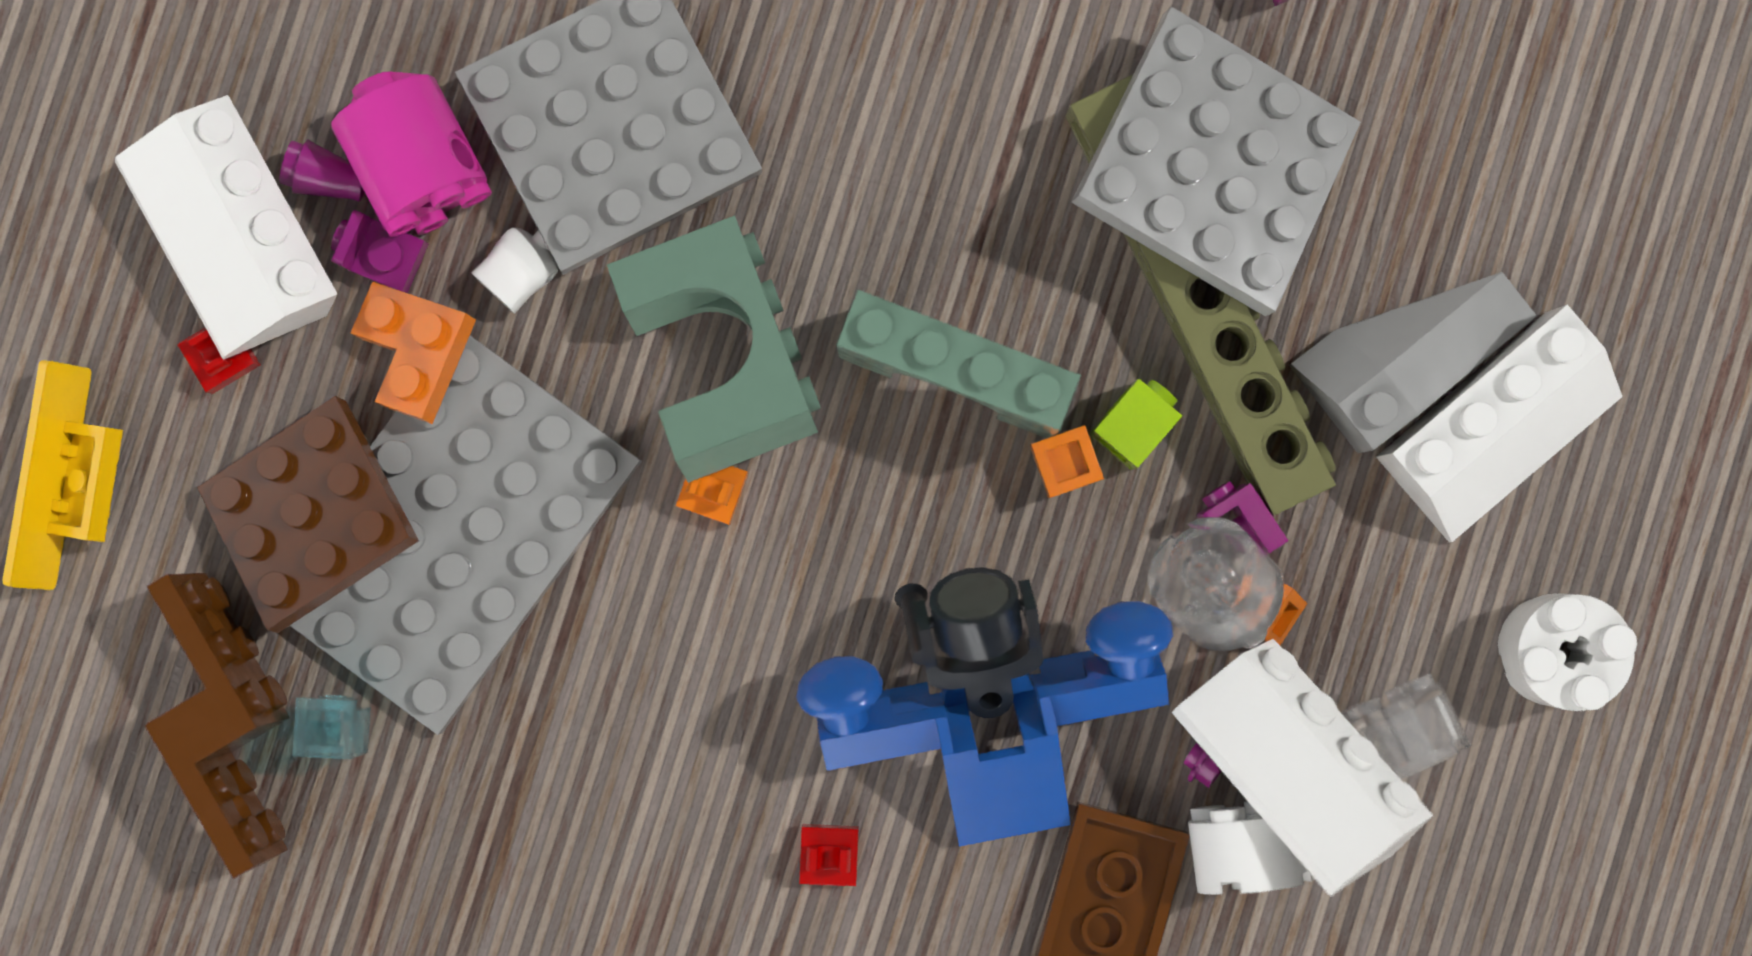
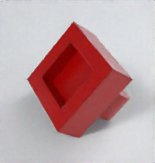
M206 327L177 344L206 393L214 394L261 366L251 348L223 360Z
M802 824L799 884L856 886L859 826Z

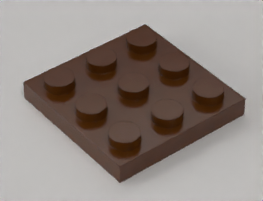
M337 396L332 397L197 487L266 629L277 633L419 541L351 409L345 400Z

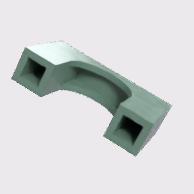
M735 215L607 264L623 313L636 336L703 312H719L734 316L743 321L752 330V346L749 356L743 367L732 379L716 389L658 411L675 461L688 483L818 433L811 413L822 408L810 377L807 376L799 380L797 378L792 363L802 360L791 328L788 327L781 331L778 329L774 315L783 312V307L772 279L760 282L755 268L766 263L754 232L742 235Z
M858 290L837 342L839 359L892 378L893 373L902 374L952 391L998 413L996 419L1044 438H1050L1060 431L1081 376L861 290Z

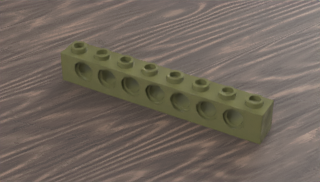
M1132 75L1071 104L1065 117L1089 164L1128 87ZM1124 234L1246 483L1252 484L1271 515L1275 516L1336 486L1330 474L1336 471L1333 458L1322 441L1314 442L1305 422L1310 420L1308 408L1298 391L1293 390L1289 392L1280 374V371L1285 369L1280 351L1271 339L1264 341L1255 323V320L1260 318L1259 313L1214 286L1212 287L1217 296L1215 307L1209 310L1197 307L1190 297L1191 285L1194 282L1206 281ZM1219 332H1230L1240 340L1242 350L1240 357L1236 361L1226 360L1218 354L1215 341ZM1246 382L1257 383L1264 389L1267 400L1261 412L1250 411L1242 403L1241 390ZM1274 432L1285 435L1291 443V455L1283 464L1273 461L1267 453V440Z

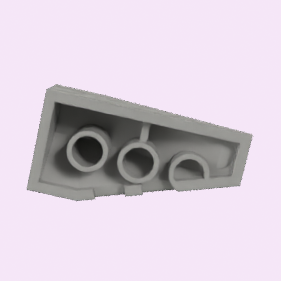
M1500 272L1336 329L1294 360L1289 366L1357 453L1372 451L1420 415L1537 315L1505 274Z

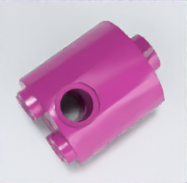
M387 71L368 77L352 89L353 98L351 103L341 110L331 122L332 130L384 230H387L390 237L399 236L415 228L418 235L430 233L449 221L445 212L459 205L462 208L471 207L484 201L492 194L487 184V177L433 76Z

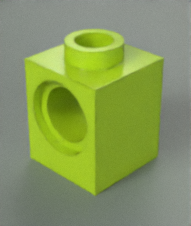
M1137 379L1126 389L1090 431L1089 435L1130 470H1133L1144 462L1183 415L1173 408L1177 403V399L1165 387L1152 379L1147 385L1142 380Z

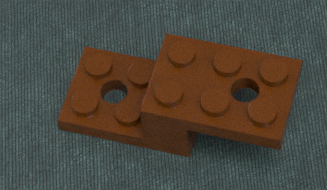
M206 573L166 574L149 584L147 588L206 689L144 726L232 878L235 879L288 850L282 840L285 838V830L280 819L271 809H264L254 792V789L257 788V783L252 771L244 761L236 760L232 754L233 751L290 718L283 707L287 704V698L277 680L271 675L265 676L255 659L259 655V650L250 633L242 626L237 628L226 609L230 606V599L223 586L215 578H208Z

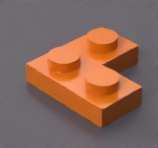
M372 281L351 334L361 340L396 351L375 402L385 408L433 424L476 319L467 313Z

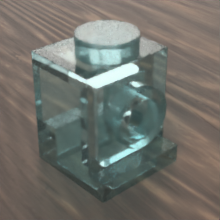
M319 695L318 698L297 697L292 756L353 759L368 753L371 707H357V700H353L352 696Z

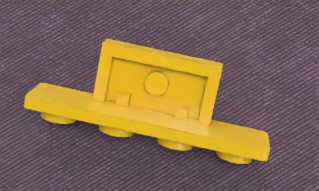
M41 360L38 364L2 580L5 586L53 590L57 585L64 537L105 542L123 430L83 424L92 374L89 368Z

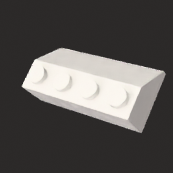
M228 95L174 114L115 157L116 165L223 360L328 315L337 292Z
M1568 305L1545 312L1378 454L1376 458L1447 541L1453 542L1622 398L1606 349Z
M1274 639L1239 655L1179 704L1172 712L1330 897L1391 857L1433 816L1422 804L1415 790L1394 773L1378 755L1375 746L1356 731L1338 711L1335 702L1327 694L1319 690L1298 666L1293 655L1283 649Z

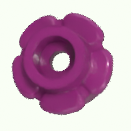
M1197 742L1183 763L1192 769L1188 775V781L1192 783L1196 779L1208 788L1212 786L1222 772Z

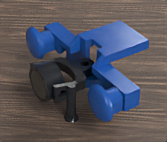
M985 567L966 568L947 575L934 586L929 598L931 617H928L925 604L928 599V592L922 585L916 583L906 584L895 593V603L903 612L912 660L915 664L925 665L928 682L931 686L941 689V693L930 695L927 682L882 690L883 680L875 666L866 660L845 656L829 658L816 663L806 671L798 682L796 699L802 710L813 717H817L819 739L827 771L941 749L959 847L1069 826L1071 823L1057 726L1169 705L1167 676L1159 653L1167 648L1173 638V626L1164 611L1141 601L1117 602L1102 608L1086 627V643L1091 650L1043 659L1038 608L1030 580L1018 581L1019 599L1018 589L1013 579L1000 570ZM1021 611H1022V612H1023V618H1024V624H1025L1026 635H1025V637H1024L1023 640H1021L1020 642H1018V640H1019L1020 637L1022 636V626H1023L1022 616H1021ZM931 628L934 629L935 640L941 651L952 658L938 656L935 653ZM1037 668H1039V670H1040V673H1039V674H1034V675H1030V674H1029V673L1035 671ZM1013 704L1023 745L978 754L969 711L981 718H995L1007 712Z

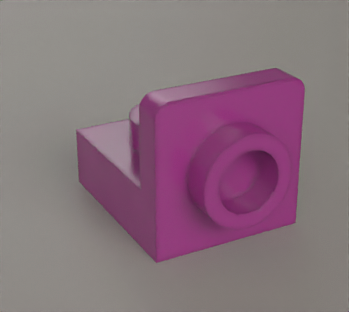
M353 210L349 220H342L333 235L331 249L335 253L332 257V262L379 284L408 293L429 244L407 233L390 237L387 230H384L381 222L370 218L364 213Z
M1230 480L1202 498L1207 507L1196 514L1201 524H1209L1232 509L1236 518L1231 520L1230 524L1248 550L1256 546L1260 553L1270 554L1288 542L1285 534L1251 483L1241 484L1235 488Z

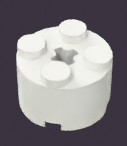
M1546 594L1518 605L1505 620L1498 639L1499 655L1502 657L1506 672L1504 674L1510 685L1520 695L1533 702L1570 711L1597 710L1619 694L1631 675L1637 647V638L1633 630L1627 626L1624 619L1615 609L1597 598L1575 594ZM1563 642H1568L1567 648L1571 651L1567 661V655L1559 650Z
M1244 801V807L1225 808L1224 805H1213L1190 809L1192 820L1188 822L1198 893L1223 894L1222 885L1232 884V889H1240L1241 893H1254L1304 885V881H1314V877L1248 801Z

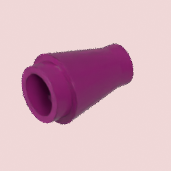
M308 139L304 144L296 141L289 143L282 162L279 183L292 187V194L347 198L358 202L362 200L364 190L349 161Z

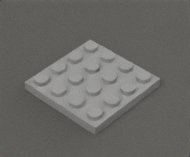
M599 0L455 72L458 81L562 275L762 174V167L672 0Z
M1171 6L1162 15L1071 203L1266 317L1277 310L1361 122Z

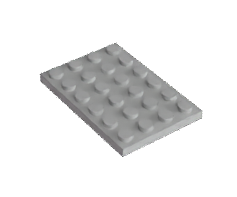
M471 335L468 338L433 424L395 412L370 446L419 541L290 625L437 735L444 732L642 463V460Z

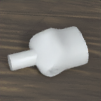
M516 227L510 228L502 235L490 254L471 274L515 314L530 296L555 277L558 272V266L539 230L534 235H531L527 231Z

